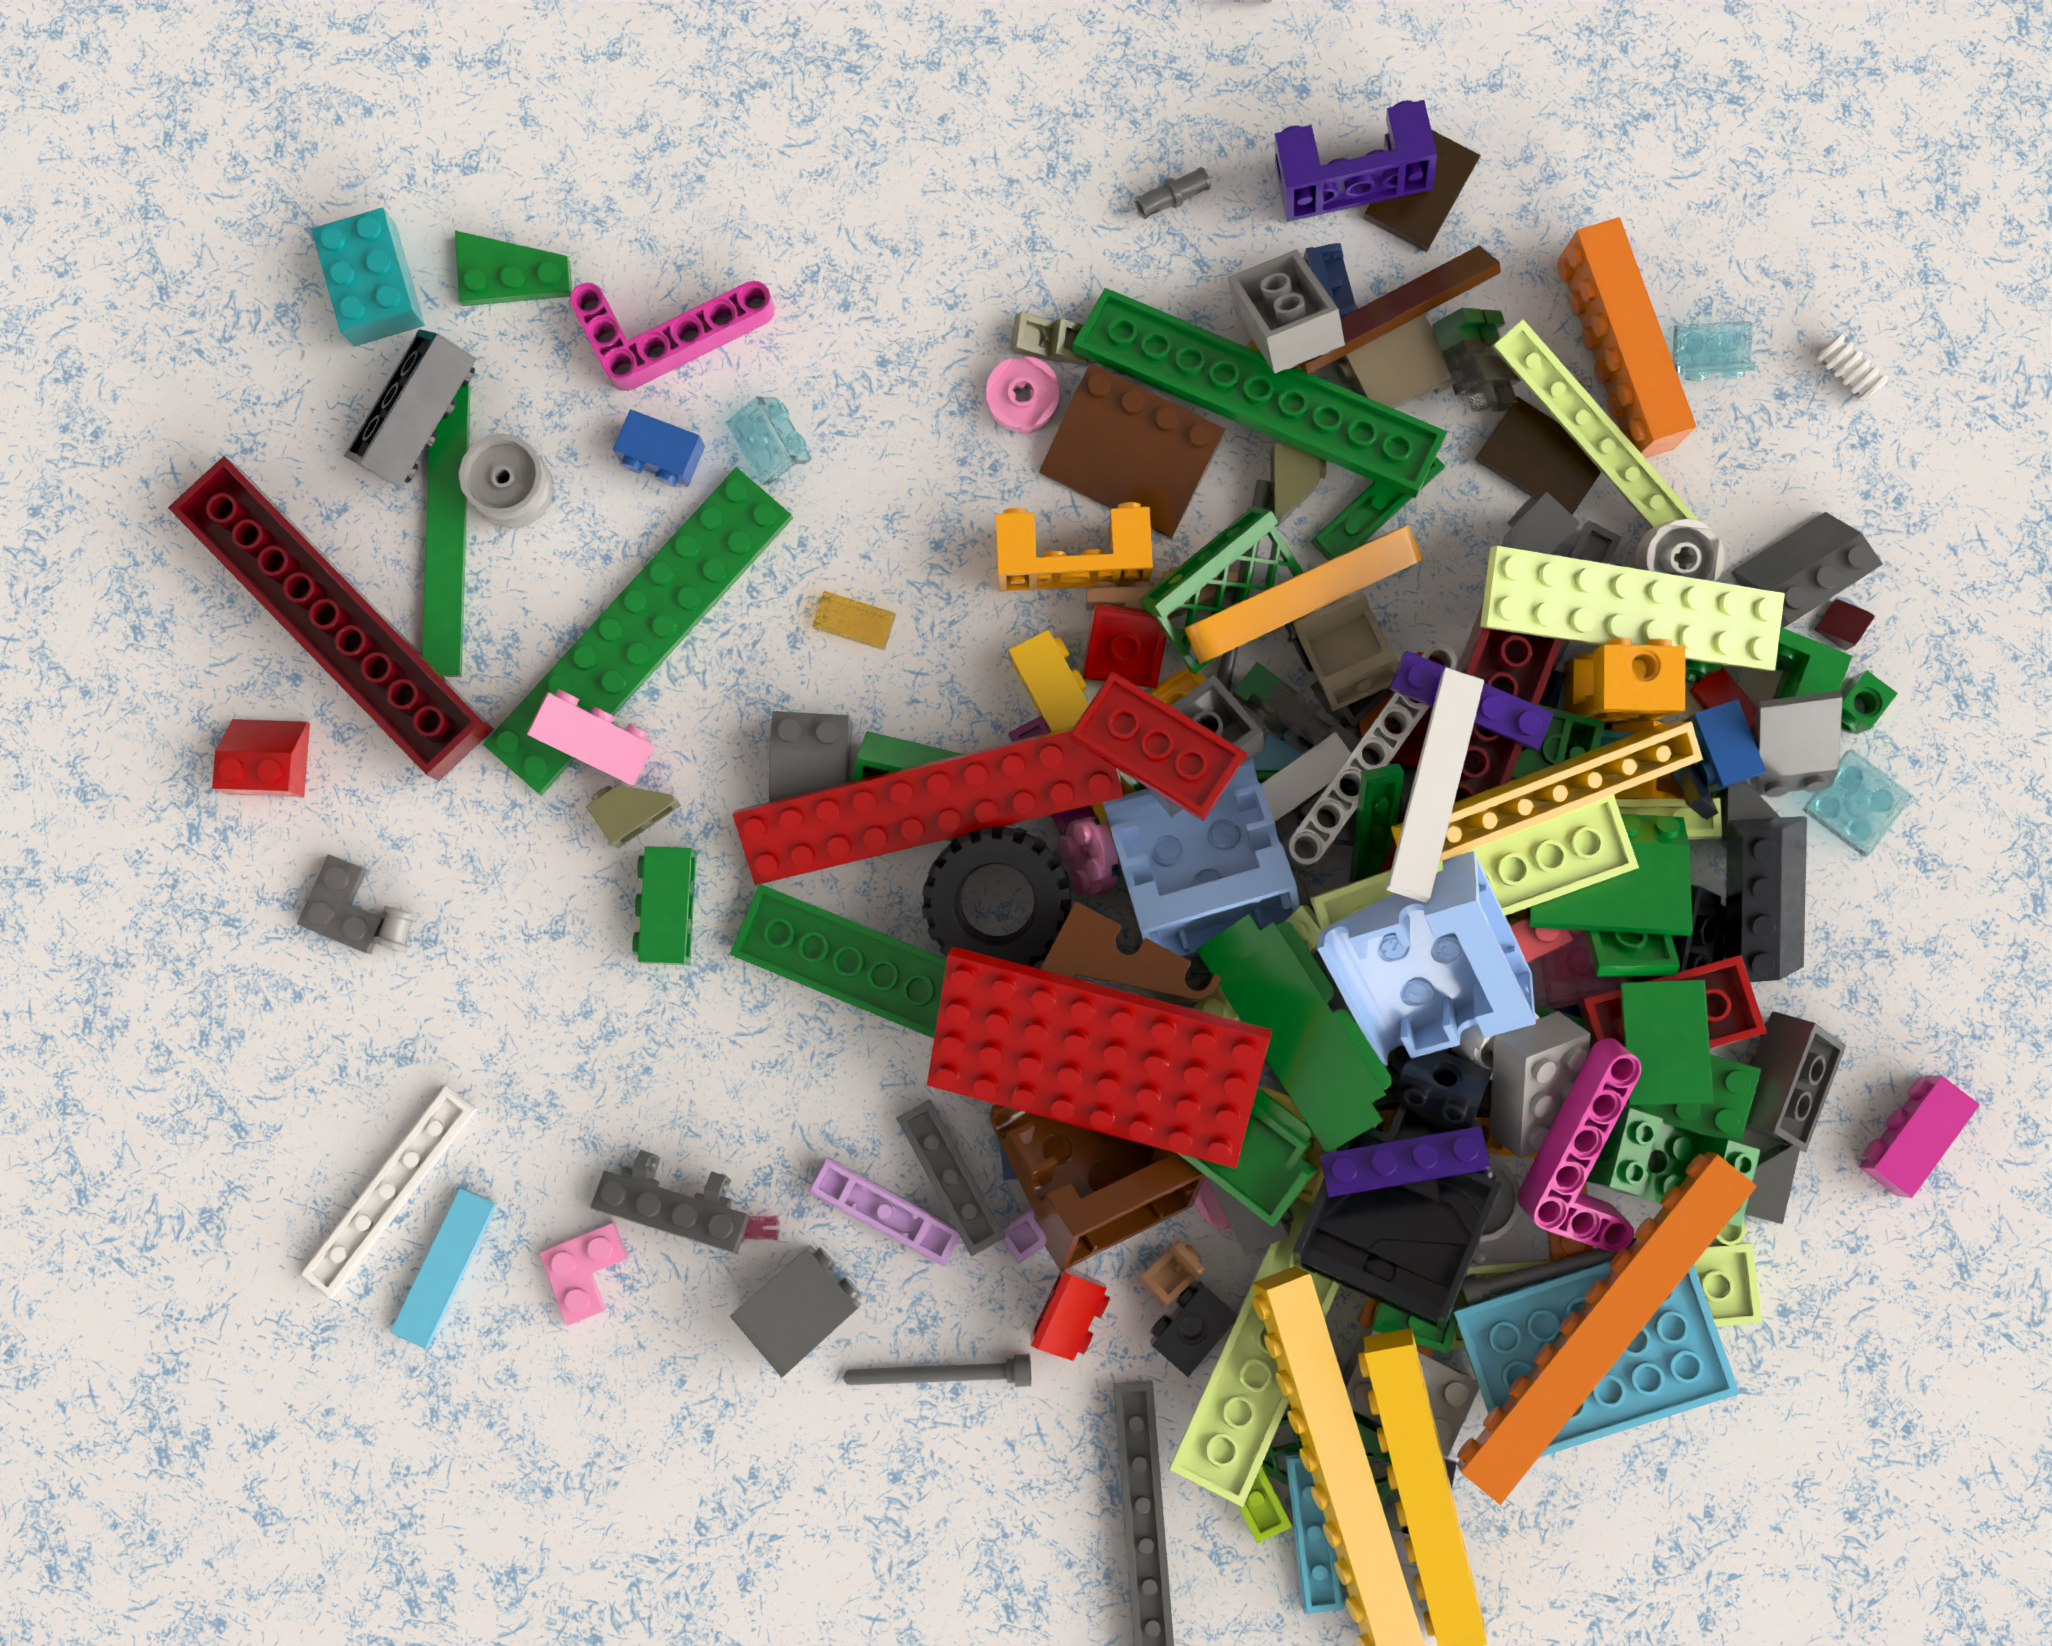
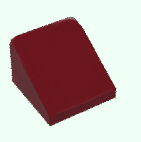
M1836 598L1814 630L1846 651L1858 643L1875 618V615Z

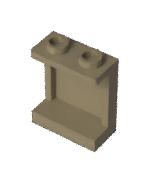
M1425 314L1339 358L1336 364L1340 379L1344 384L1349 383L1353 392L1393 409L1433 390L1436 394L1450 388L1456 378V374L1445 352L1441 351L1437 337Z
M1364 592L1346 596L1338 602L1319 611L1311 612L1293 623L1299 641L1332 712L1390 686L1399 662L1392 647H1389L1370 609Z

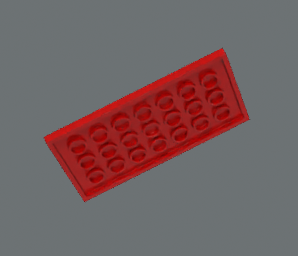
M952 946L947 957L926 1086L1236 1169L1272 1030Z

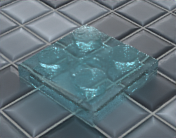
M1850 749L1839 760V769L1833 786L1815 792L1802 811L1865 857L1872 853L1914 795L1853 749Z

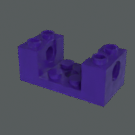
M1405 100L1398 102L1393 107L1387 108L1386 122L1388 133L1384 136L1385 150H1373L1365 156L1349 160L1347 158H1337L1322 166L1312 125L1304 127L1299 125L1289 126L1282 130V132L1275 133V170L1286 221H1294L1432 190L1437 152L1425 100L1415 102Z

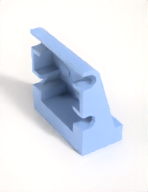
M1252 758L1240 766L1204 822L1184 809L1171 818L1148 789L1126 794L1123 798L1103 802L1143 940L1147 938L1186 959L1199 955L1196 951L1198 947L1248 914H1250L1259 930H1262L1272 922L1276 925L1284 922L1300 907L1297 885L1283 845L1279 843L1275 822L1262 785L1258 783Z
M1475 851L1443 860V870L1436 873L1431 897L1427 903L1395 893L1328 926L1318 937L1317 949L1359 1028L1384 1066L1387 1065L1389 1052L1398 1046L1404 1045L1411 1058L1460 1045L1462 1031L1472 1025H1479L1484 1038L1536 1024L1532 972Z

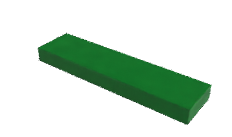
M1437 457L1420 491L1445 468V465ZM1374 481L1311 540V543L1329 561L1363 545L1413 497Z
M1399 763L1361 772L1350 883L1379 874L1393 838L1391 827L1398 825L1404 771Z

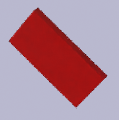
M1113 671L1068 735L1071 741L1203 822L1247 757L1246 751Z

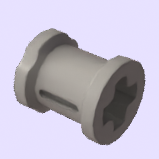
M385 905L383 911L386 913L382 928L379 935L374 936L372 942L406 952L408 947L405 945V941L412 922H417L419 916Z

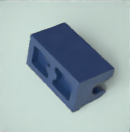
M1341 243L1306 248L1303 259L1339 309L1340 318L1357 310L1358 306H1356L1343 260L1344 255Z

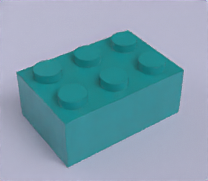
M383 207L311 228L339 330L354 347L425 326L397 226Z

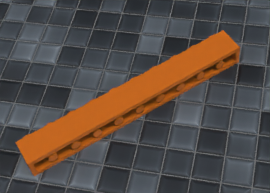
M1707 1151L1704 1156L1699 1154L1690 1162L1685 1171L1688 1176L1679 1187L1674 1185L1665 1193L1660 1201L1663 1207L1653 1219L1651 1217L1646 1218L1635 1232L1637 1240L1629 1250L1623 1248L1615 1255L1609 1265L1612 1271L1604 1281L1597 1280L1591 1285L1584 1296L1587 1302L1578 1313L1572 1311L1562 1321L1559 1327V1331L1562 1333L1552 1345L1546 1343L1538 1351L1533 1360L1536 1365L1527 1376L1520 1375L1513 1382L1508 1390V1394L1511 1396L1501 1408L1495 1406L1483 1421L1485 1428L1476 1440L1471 1437L1460 1448L1457 1454L1460 1460L1456 1463L1460 1472L1499 1505L1503 1503L1757 1187L1756 1184L1718 1154Z

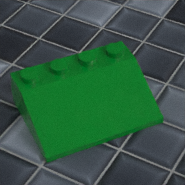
M1621 814L1639 868L1528 907L1529 927L1691 936L1690 845L1684 817Z

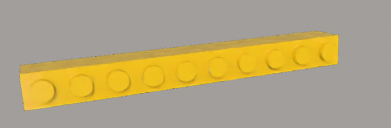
M1293 1266L1252 1283L1256 1296L1252 1298L1253 1306L1258 1317L1264 1320L1268 1332L1264 1336L1267 1350L1272 1358H1276L1280 1372L1276 1373V1380L1283 1395L1288 1397L1291 1410L1288 1411V1419L1294 1432L1300 1436L1303 1448L1299 1449L1300 1457L1306 1470L1311 1472L1315 1484L1311 1487V1493L1318 1508L1323 1510L1326 1523L1323 1524V1532L1329 1545L1335 1549L1338 1560L1334 1562V1567L1341 1583L1346 1585L1350 1597L1346 1599V1606L1351 1618L1355 1623H1358L1361 1635L1357 1637L1358 1645L1425 1646L1311 1274L1297 1266Z

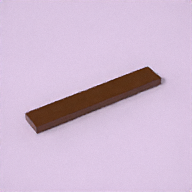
M1480 245L1340 318L1345 345L1325 355L1317 356L1297 365L1309 375L1500 274V262Z

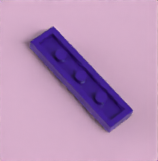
M1405 651L1400 659L1389 689L1433 708L1441 674L1447 667L1410 651ZM1484 683L1473 725L1536 751L1540 749L1554 713Z
M1481 1126L1320 1154L1328 1197L1490 1169Z

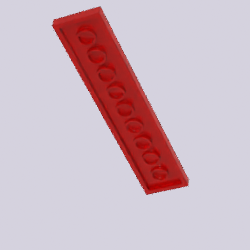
M1071 727L738 809L732 815L754 884L759 885L960 837L970 831L981 828L1006 826L1123 798L1125 792L1120 773L1114 766L1071 741L1068 736L1074 728Z

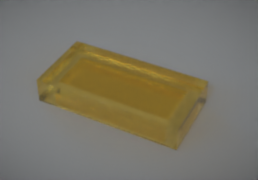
M824 591L812 627L822 632L885 651L896 614L895 612Z

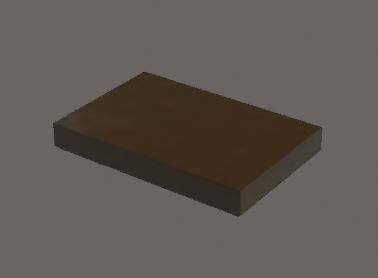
M1432 130L1437 159L1433 189L1370 203L1363 215L1364 220L1425 252H1428L1481 156Z
M1518 396L1474 459L1537 501L1548 492L1571 515L1574 514L1601 474L1599 468L1557 421Z

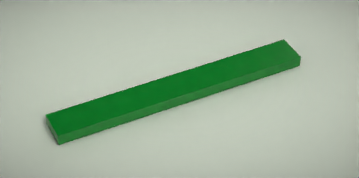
M469 383L465 387L460 386L453 398L456 400L453 411L446 419L441 418L434 430L437 432V437L429 449L422 655L444 677H462L467 498L460 487L459 469L463 456L469 450L471 395Z

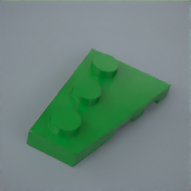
M455 231L459 302L462 306L571 297V264L568 256Z

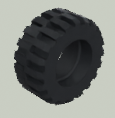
M1005 826L987 827L970 831L957 837L940 853L932 864L923 886L922 896H924V905L922 906L923 919H927L929 926L927 931L931 939H936L941 946L939 951L946 958L953 946L1029 967H1034L1036 962L1046 959L1070 913L1071 892L1070 880L1067 871L1064 870L1061 864V859L1055 851L1052 852L1044 840L1038 836L1036 838L1028 834L1027 830L1018 827L1016 829ZM991 864L1007 865L1018 870L1028 880L1034 895V907L1028 921L1019 930L1004 936L988 935L977 930L965 917L961 905L962 889L968 877L979 868Z

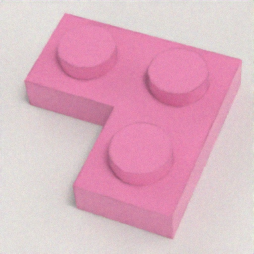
M615 1222L539 1252L566 1326L606 1310L593 1273L629 1258Z

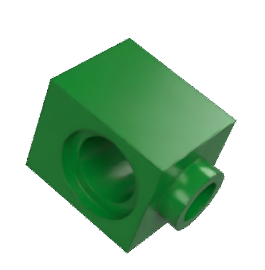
M1868 670L1853 676L1841 691L1843 697L1841 729L1856 735L1871 729L1898 693ZM1855 697L1864 703V714L1856 710L1854 706Z

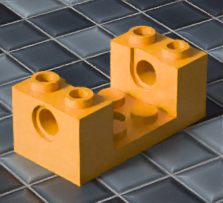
M1127 502L1119 504L1118 508L1111 509V523H1109L1108 527L1110 554H1105V551L1102 549H1089L1082 551V555L1067 556L1064 551H1049L1044 553V557H1036L1034 512L1026 513L1024 508H1008L1003 510V514H996L999 591L1091 588L1097 582L1116 583V586H1131L1132 583L1141 581L1149 582L1153 568L1150 507H1140L1139 503Z
M1610 638L1607 639V645L1594 649V653L1576 654V659L1564 664V711L1581 715V717L1605 721V724L1656 720L1685 711V646H1672L1671 639L1647 640V645H1632V639Z

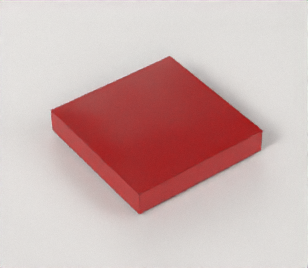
M1094 603L1082 677L1083 679L1106 681L1113 671L1136 686L1157 688L1167 636L1154 616L1146 612L1145 609ZM1170 615L1167 616V619L1169 620V622H1170V618H1171Z

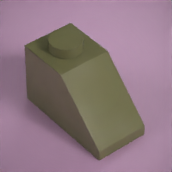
M1274 443L1270 453V510L1278 521L1275 526H1279L1315 491L1320 479H1325L1326 460L1286 443Z
M617 785L614 788L606 786L592 796L593 802L587 805L586 808L610 844L620 848L679 808L681 804L671 794Z

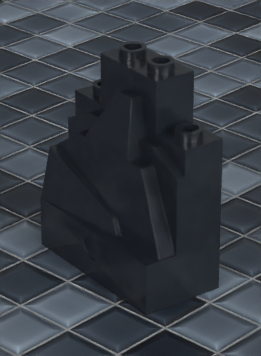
M1401 1102L1388 1134L1381 1132L1382 1127L1377 1124L1339 1146L1335 1152L1467 1128ZM1474 1119L1471 1128L1481 1126V1122ZM1482 1170L1328 1197L1325 1180L1323 1179L1294 1246V1264L1444 1331L1502 1183L1495 1180L1496 1175L1494 1173Z

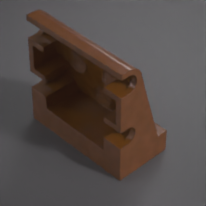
M1077 901L1073 905L1040 968L1041 970L1144 997L1183 1005L1193 1004L1210 996L1221 979L1220 976L1213 974L1201 981L1197 991L1191 990L1185 982V974L1191 961L1147 938H1144L1141 946L1137 947L1134 954L1126 955L1121 953L1116 946V937L1122 925Z
M997 1104L991 1107L990 1120L993 1130L1047 1238L1045 1247L1061 1272L1193 1207L1206 1175L1178 1153Z

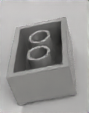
M1297 249L1228 277L1235 312L1274 374L1290 369L1317 356L1325 355L1345 345L1339 309Z
M1557 1011L1536 1019V1024L1494 1035L1489 1135L1521 1159L1540 1150L1589 1054L1590 1033Z
M1365 1326L1342 1374V1378L1352 1410L1382 1424L1380 1414L1372 1415L1367 1391L1373 1390L1370 1377L1363 1378L1358 1359V1353L1364 1352V1337L1382 1333ZM1418 1351L1444 1456L1448 1457L1478 1393L1479 1386L1477 1381L1471 1376Z

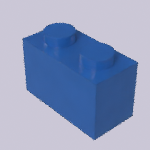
M630 409L613 451L621 461L620 465L635 473H641L644 469L656 474L655 478L658 481L676 487L677 483L689 486L705 445L700 435Z
M1738 699L1694 713L1683 721L1692 722L1703 759L1698 761L1697 771L1704 784L1708 786L1710 793L1752 780L1767 772Z

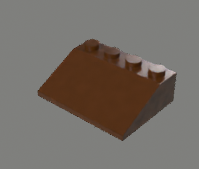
M1090 363L1073 395L1039 473L1111 509L1118 508L1119 504L1127 502L1139 503L1140 507H1150L1151 529L1172 539L1222 442L1225 428Z

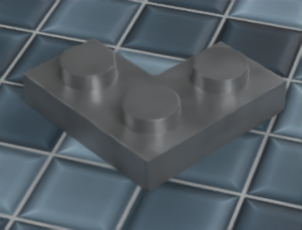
M328 854L297 925L364 953L371 954L376 944L372 942L373 938L379 935L385 918L352 905L367 869Z

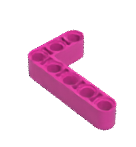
M749 281L627 340L608 301L597 285L593 283L579 284L574 288L570 297L572 308L612 384L622 391L636 389L771 321L775 312L774 303L767 286L760 281ZM761 298L765 300L764 304L759 308L747 307L753 299ZM592 300L598 301L597 306L593 310H583L587 302ZM720 315L732 316L727 324H715V320ZM688 331L698 332L697 337L692 341L686 342L681 340ZM604 333H615L613 339L609 342H599L601 335ZM656 347L665 348L660 357H648L652 349ZM621 364H631V368L627 373L622 375L615 374V370Z
M1602 1039L1591 1048L1517 1195L1520 1207L1541 1229L1609 1252H1619L1623 1248H1627L1633 1241L1634 1228L1612 1204L1580 1193L1641 1073L1639 1059L1615 1039Z

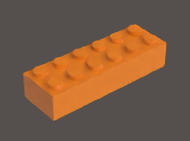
M1620 217L1578 229L1558 258L1557 268L1561 280L1567 282L1569 287L1572 312L1576 316L1579 315L1582 323L1584 345L1588 350L1592 351L1595 359V376L1600 384H1604L1607 392L1608 412L1612 418H1616L1620 430L1644 458L1674 450L1697 426Z

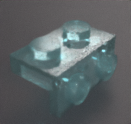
M1737 321L1674 325L1673 363L1677 373L1685 375L1684 380L1702 381L1707 380L1708 374L1722 373V378L1745 377V371H1757L1758 362L1751 360L1753 322Z
M756 396L726 421L761 485H770L795 464H807L811 460V456L806 449V441L801 434L796 432L789 419L788 409L776 397Z

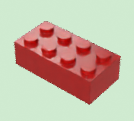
M1741 955L1678 972L1676 976H1664L1646 981L1705 980L1710 1049L1767 1033ZM1620 989L1577 1001L1585 1030L1590 1033L1591 1048L1595 1043L1606 1038L1615 1039L1623 1045Z

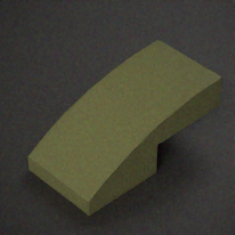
M1022 311L1015 315L1010 351L1063 363L1080 365L1089 363V359L1072 352L1073 342L1083 324L1063 318L1054 322Z

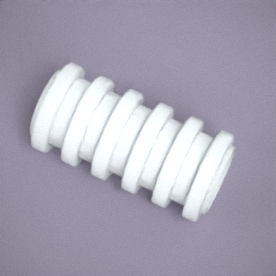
M1843 334L1837 335L1818 354L1817 360L1819 362L1824 360L1827 363L1825 367L1828 370L1834 369L1836 371L1834 376L1836 378L1841 376L1844 379L1842 383L1845 386L1850 384L1853 387L1851 392L1853 394L1858 392L1861 395L1859 399L1862 402L1868 401L1887 383L1888 376L1886 374L1881 376L1878 373L1880 369L1877 366L1872 368L1869 365L1871 360L1869 358L1864 360L1861 357L1863 353L1860 350L1855 352L1852 349L1854 344L1852 342L1847 344L1844 341L1846 337Z

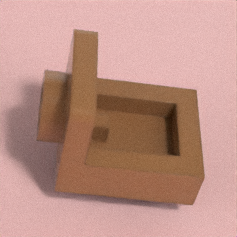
M1178 1240L1138 1280L1165 1309L1205 1271V1268L1201 1265L1202 1259L1191 1246H1184Z

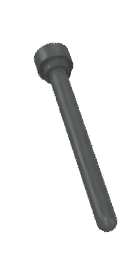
M1637 1237L1633 1238V1241L1630 1243V1245L1627 1248H1625L1626 1250H1629V1248L1637 1240ZM1596 1248L1485 1279L1484 1275L1476 1277L1475 1274L1465 1277L1462 1289L1467 1304L1471 1305L1490 1298L1491 1294L1612 1260L1618 1252H1609Z
M1016 1354L1014 1359H1006V1363L849 1369L843 1375V1380L847 1385L1007 1379V1383H1015V1387H1026L1032 1384L1030 1354Z

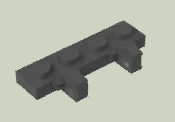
M640 1150L633 1169L627 1167L623 1176L603 1171L590 1206L593 1210L734 1254L738 1253L750 1216L746 1213L730 1209L732 1200L726 1198L731 1179L726 1175L711 1171L704 1188V1194L696 1192L693 1198L658 1187L659 1181L653 1178L661 1158L650 1152Z

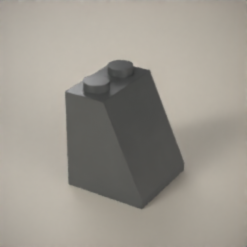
M811 1245L807 1247L730 1315V1318L781 1378L861 1305L857 1299L861 1295L859 1290L847 1277L841 1280L831 1269L835 1266L834 1261L821 1247L817 1250Z

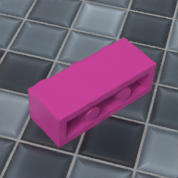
M1926 1075L1917 1079L1908 1091L1910 1097L1904 1106L1897 1108L1888 1117L1885 1123L1888 1128L1880 1139L1873 1140L1864 1150L1863 1157L1865 1159L1859 1168L1896 1196L1914 1197L1980 1106L1978 1102L1942 1075Z

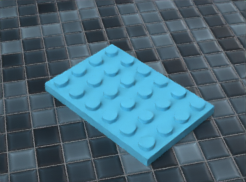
M1612 1260L1498 1294L1481 1302L1452 1309L1487 1413L1495 1406L1501 1408L1511 1396L1508 1394L1510 1386L1520 1375L1527 1376L1536 1365L1533 1360L1538 1351L1546 1343L1552 1345L1562 1333L1559 1331L1562 1321L1572 1311L1578 1313L1587 1302L1584 1296L1591 1285L1597 1280L1603 1282L1612 1271L1609 1267ZM1694 1265L1540 1457L1740 1394Z

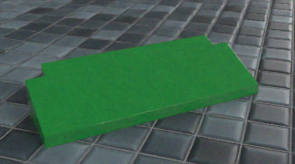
M1248 914L1196 949L1210 973L1221 977L1218 985L1240 1020L1244 1023L1272 1030L1265 1059L1326 1153L1333 1151L1383 1121L1372 1103L1386 1095L1384 1090L1391 1085V1076L1351 1014L1345 1009H1338L1332 1012L1326 1003L1333 997L1334 988L1291 923L1281 922L1276 925L1272 922L1262 930H1259L1250 914Z
M1259 1087L1256 1090L1236 1169L1179 1154L1272 1227L1278 1223L1318 1170L1316 1166L1303 1157L1313 1143L1309 1140L1312 1131L1308 1124Z

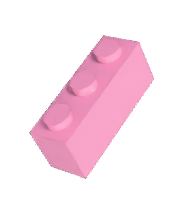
M558 689L556 695L547 691L527 731V735L634 786L654 747V744L646 740L649 733L631 724H628L626 729H623L612 723L615 716L595 706L590 713L577 706L579 698Z

